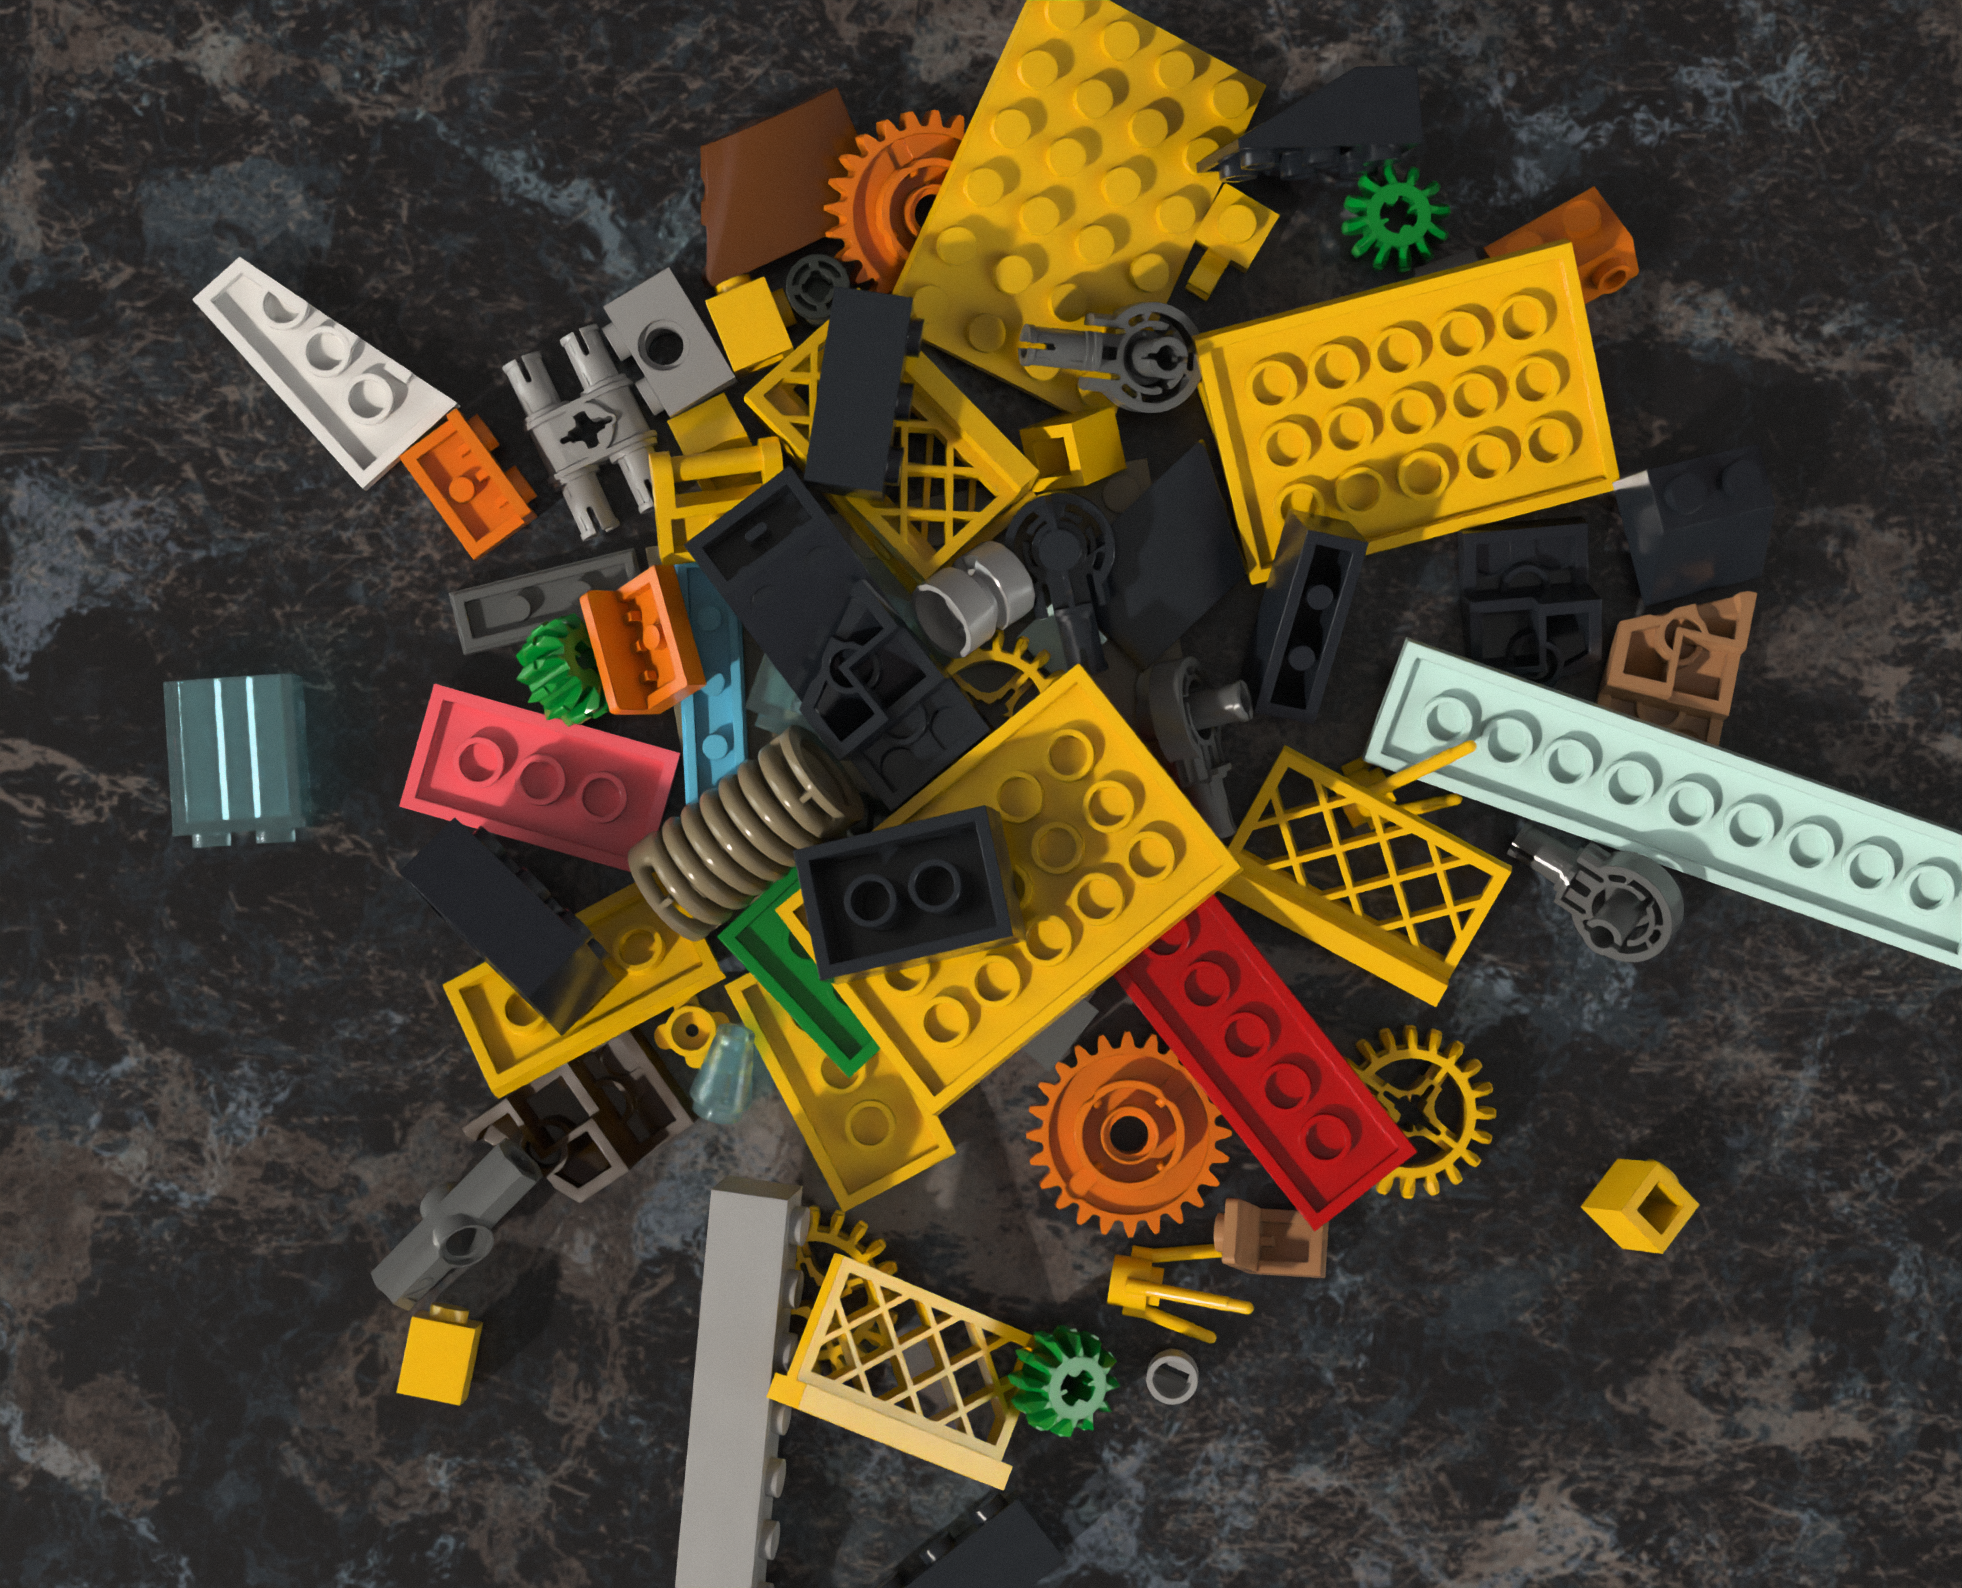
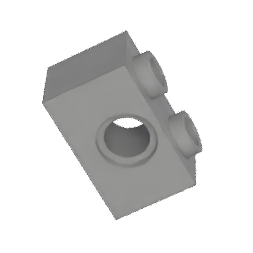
M669 267L603 306L612 322L603 327L602 330L621 362L632 355L645 377L635 382V385L654 416L666 410L672 419L739 385L734 373ZM662 334L677 335L683 340V351L679 359L669 365H660L653 362L649 356V349L653 340Z

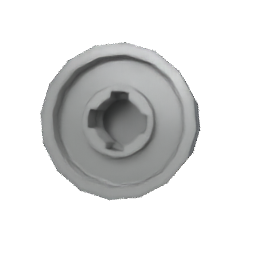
M986 541L981 542L956 559L951 567L940 570L919 584L912 592L911 607L918 627L931 645L942 654L957 659L967 656L990 640L996 628L1004 630L1026 615L1034 606L1035 592L1032 580L1017 556L1000 543Z

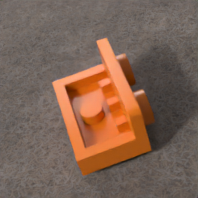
M1595 186L1484 247L1485 256L1488 259L1567 238L1572 242L1584 304L1603 294H1610L1619 290L1628 280L1634 278L1639 273L1633 237Z
M455 408L446 415L448 418L447 422L405 451L399 458L473 560L477 562L538 517L529 505V502L535 499L537 494L515 465L506 472L491 453L500 443L481 417L476 414L467 420L464 414Z
M653 565L616 591L589 590L580 596L579 601L607 704L612 714H661L707 685L674 565Z

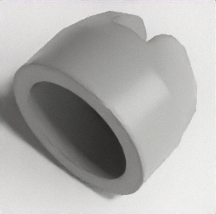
M1170 1348L1159 1352L1149 1363L1146 1377L1147 1387L1153 1397L1162 1403L1171 1405L1183 1403L1196 1391L1198 1384L1197 1365L1193 1358L1183 1350ZM1165 1363L1188 1373L1189 1377L1186 1380L1182 1376L1159 1366Z

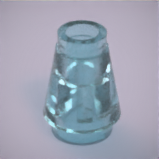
M732 1023L718 1026L716 1036L713 1038L689 1090L690 1096L694 1099L692 1109L701 1118L721 1124L737 1123L742 1119L743 1112L752 1106L753 1043L755 1034L749 1028Z

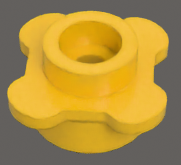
M693 995L673 1006V1013L665 1024H661L656 1028L654 1038L656 1044L661 1049H672L679 1055L684 1056L688 1066L702 1068L711 1061L710 1050L717 1039L728 1034L730 1021L725 1013L720 1011L713 1013L700 1005L698 997ZM690 1024H694L698 1028V1034L694 1037L686 1033V1028Z

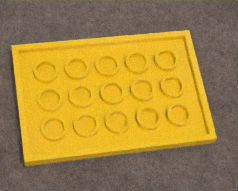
M1026 0L891 295L913 298L914 318L925 319L923 342L1062 412L1075 413L1087 409L1114 406L1116 415L1119 406L1111 402L1102 392L1082 390L1078 385L1079 377L1111 379V374L1035 365L1022 366L1019 362L1018 348L1045 349V345L1019 341L1021 330L1025 324H1033L1040 327L1115 334L1116 330L1114 328L1084 325L1086 314L1090 312L1111 314L1125 305L1139 302L1167 304L1196 240L1193 238V235L1210 209L1222 184L1219 180V172L1197 173L1196 163L1244 135L1266 85L1110 0ZM1151 313L1148 320L1159 321L1161 316ZM1135 316L1129 319L1128 324L1135 320ZM1146 327V328L1141 329V330H1150V331H1153V332H1154V329H1152L1151 327Z
M1567 238L1192 336L1236 529L1249 569L1247 576L1252 585L1268 581L1289 508L1349 521L1369 542L1365 554L1369 555L1614 491L1612 483L1620 480L1572 242Z
M1079 663L871 831L983 805L1000 812L1026 931L1027 941L843 984H832L932 1116H938L1244 870L1089 673ZM799 889L777 907L775 911L816 963L802 892Z

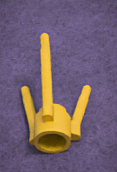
M1467 740L1387 778L1381 767L1368 772L1367 769L1373 764L1363 761L1362 756L1341 766L1344 777L1391 802H1395L1396 798L1393 790L1474 752L1477 745L1475 741ZM1451 793L1403 803L1398 806L1415 815L1458 805L1462 802L1463 798L1462 795ZM1357 803L1342 806L1352 828L1367 822L1371 830L1375 829L1370 810ZM1382 817L1384 824L1389 822V820Z
M1214 1244L1148 1248L1133 1245L1131 1256L1119 1254L1114 1256L1107 1304L1123 1307L1122 1315L1143 1318L1211 1344L1217 1339L1213 1331L1149 1305L1159 1306L1160 1299H1166L1242 1314H1251L1254 1310L1253 1304L1249 1301L1162 1284L1165 1268L1152 1266V1263L1221 1258L1222 1252H1217Z

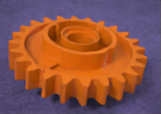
M939 110L926 111L921 125L913 111L900 113L899 129L888 119L876 122L878 140L868 134H861L855 138L857 146L861 151L860 157L852 154H843L839 157L840 162L848 171V176L829 179L828 184L841 193V198L838 202L824 205V211L838 216L840 221L837 226L832 227L825 234L828 238L842 239L844 241V248L836 254L834 259L838 262H854L855 268L849 277L850 284H860L869 280L871 284L868 291L892 294L922 229L915 218L916 206L924 196L934 202L965 135L964 116L962 115L951 116L943 127Z
M1124 1030L1118 1047H1111L1103 1034H1099L1097 1052L1094 1054H1089L1079 1044L1074 1045L1077 1063L1074 1066H1069L1064 1062L1058 1061L1055 1068L1061 1077L1059 1082L1040 1081L1038 1083V1087L1048 1096V1102L1046 1104L1029 1106V1112L1043 1121L1042 1126L1026 1131L1027 1139L1040 1142L1043 1145L1042 1150L1029 1158L1030 1164L1038 1166L1047 1165L1050 1169L1039 1182L1040 1187L1046 1189L1059 1186L1062 1189L1055 1203L1059 1210L1073 1202L1077 1203L1079 1208L1076 1222L1079 1225L1085 1223L1092 1215H1098L1100 1217L1101 1234L1106 1235L1115 1221H1122L1128 1238L1133 1237L1137 1223L1141 1220L1148 1223L1154 1234H1158L1160 1232V1216L1163 1214H1169L1179 1224L1183 1223V1213L1180 1205L1188 1201L1202 1208L1204 1202L1197 1191L1198 1186L1205 1184L1218 1187L1220 1184L1214 1174L1209 1171V1166L1212 1163H1225L1229 1161L1228 1155L1215 1148L1216 1141L1232 1136L1231 1129L1215 1124V1118L1221 1115V1112L1213 1102H1209L1207 1094L1184 1065L1178 1062L1179 1059L1170 1048L1164 1053L1158 1052L1156 1034L1150 1033L1142 1047L1134 1045V1040L1129 1030ZM1124 1116H1135L1146 1125L1147 1135L1145 1141L1135 1150H1120L1113 1145L1110 1139L1113 1124Z

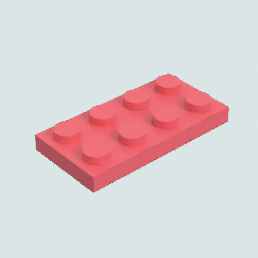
M434 684L399 807L448 821L455 817L466 826L478 828L481 825L488 832L631 872L628 864V851L652 831L661 830L682 754L579 724L568 727L562 719L546 720L544 714Z

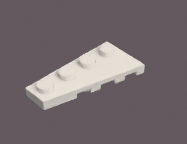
M241 257L235 260L192 299L362 489L366 491L400 461L399 456L433 432L447 419L446 415L460 407L457 402L414 375L411 371L362 340Z

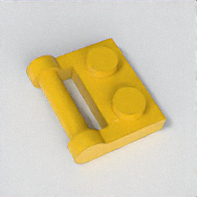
M778 436L759 438L758 445L682 456L670 457L669 451L649 453L658 548L662 565L696 562L684 547V544L784 470ZM761 471L762 483L675 495L674 483Z

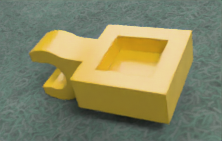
M1225 183L1193 235V238L1196 239L1194 244L1203 248L1206 252L1190 276L1185 290L1207 302L1229 264L1246 273L1280 215Z

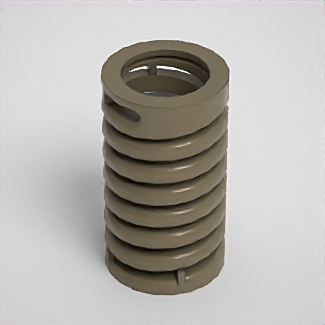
M791 725L773 739L770 744H766L760 749L758 760L746 759L740 764L737 774H726L720 780L718 788H708L702 793L699 802L688 803L683 808L681 817H670L665 821L662 831H652L633 845L628 851V864L640 892L657 915L682 937L694 942L700 941L722 923L728 921L735 912V909L745 908L752 902L755 895L765 893L770 889L774 881L782 880L788 876L792 867L796 866L793 850L827 843L830 839L840 837L863 819L865 815L864 805L852 778L831 750L808 729L800 725ZM653 870L656 871L659 879L670 893L666 897L657 886L651 874ZM676 900L693 918L682 914L671 903Z

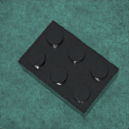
M986 805L793 850L820 981L838 985L1027 941L1000 812Z
M454 817L399 873L455 933L563 1036L617 982L603 965L611 955L594 938V934L568 908L564 910L550 896L551 893L530 871L524 866L520 868L507 855L506 849L484 827L480 825L471 833Z

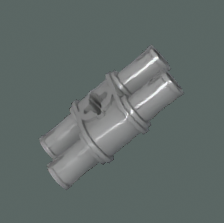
M597 324L587 325L579 329L588 347V355H586L578 336H575L574 332L569 333L560 340L584 389L580 393V398L570 403L568 401L561 402L542 361L540 351H534L521 356L531 376V382H529L521 363H518L516 359L502 367L527 417L522 421L524 425L522 431L525 436L530 435L549 475V478L546 480L548 486L553 487L554 492H562L581 532L580 536L583 541L601 536L591 515V510L594 511L602 530L609 532L620 525L596 476L600 472L599 467L610 462L612 464L619 463L639 506L640 514L655 510L654 498L648 487L650 482L652 484L649 453H655L653 447L658 444L656 439L658 434L656 430H650L631 390V387L634 385L632 379L627 378V375L624 373H618L599 333L600 329ZM588 417L597 425L607 422L605 428L597 433L600 444L594 448H591L584 441L573 443L575 437L583 432L580 422Z

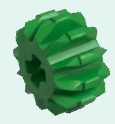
M1393 165L1383 166L1380 177L1382 187L1373 177L1367 174L1363 175L1358 181V186L1365 197L1348 195L1343 204L1345 209L1359 217L1343 222L1341 226L1342 233L1349 236L1363 234L1364 236L1355 244L1351 253L1355 258L1364 256L1370 248L1378 252L1372 263V269L1376 272H1382L1389 256H1394L1398 273L1401 275L1407 274L1411 269L1410 252L1418 261L1428 264L1434 258V253L1427 241L1434 244H1443L1448 238L1449 232L1433 222L1447 218L1451 213L1450 206L1444 203L1429 204V201L1435 197L1441 186L1437 181H1432L1422 190H1419L1414 185L1419 178L1420 170L1414 166L1409 168L1403 183L1398 182ZM1394 206L1404 209L1407 213L1403 220L1411 219L1412 225H1403L1398 233L1386 229L1385 226L1389 219H1381L1380 213L1389 214Z
M572 613L568 616H561L558 619L555 618L551 622L545 621L531 631L532 634L526 638L527 643L516 654L518 661L524 667L516 679L528 685L532 692L528 703L540 702L544 707L546 720L561 718L568 727L574 724H582L591 718L597 719L608 712L609 707L586 623L582 622L575 613Z
M1057 1325L1052 1335L1045 1331H1034V1349L1032 1351L1024 1348L1015 1350L1019 1360L1024 1363L1021 1370L1007 1375L1010 1383L1020 1388L1010 1401L1017 1410L1026 1414L1025 1419L1028 1420L1029 1425L1040 1431H1048L1050 1429L1052 1433L1060 1437H1071L1075 1426L1084 1431L1094 1430L1093 1413L1096 1410L1102 1413L1112 1412L1104 1397L1107 1391L1120 1387L1117 1379L1108 1374L1117 1360L1113 1358L1110 1352L1101 1348L1102 1342L1099 1341L1096 1335L1086 1330L1077 1332L1076 1329L1068 1325Z

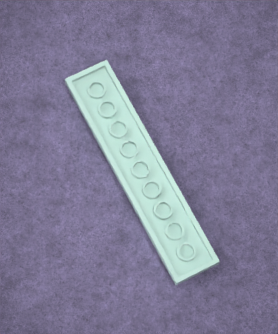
M1406 637L1362 754L1363 761L1397 773L1448 748L1457 746L1467 740H1473L1477 745L1474 752L1417 780L1620 851L1644 855L1660 865L1962 969V831Z

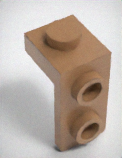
M1227 1198L1225 1213H1218L1216 1216L1214 1246L1217 1252H1222L1223 1264L1249 1274L1325 1278L1329 1221L1314 1232L1298 1210L1262 1209L1242 1199Z

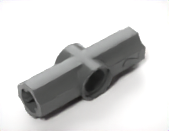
M504 1138L461 1182H447L428 1192L420 1205V1213L423 1220L371 1272L376 1287L394 1305L409 1311L453 1267H468L486 1257L494 1243L491 1229L543 1177L537 1162L520 1145Z

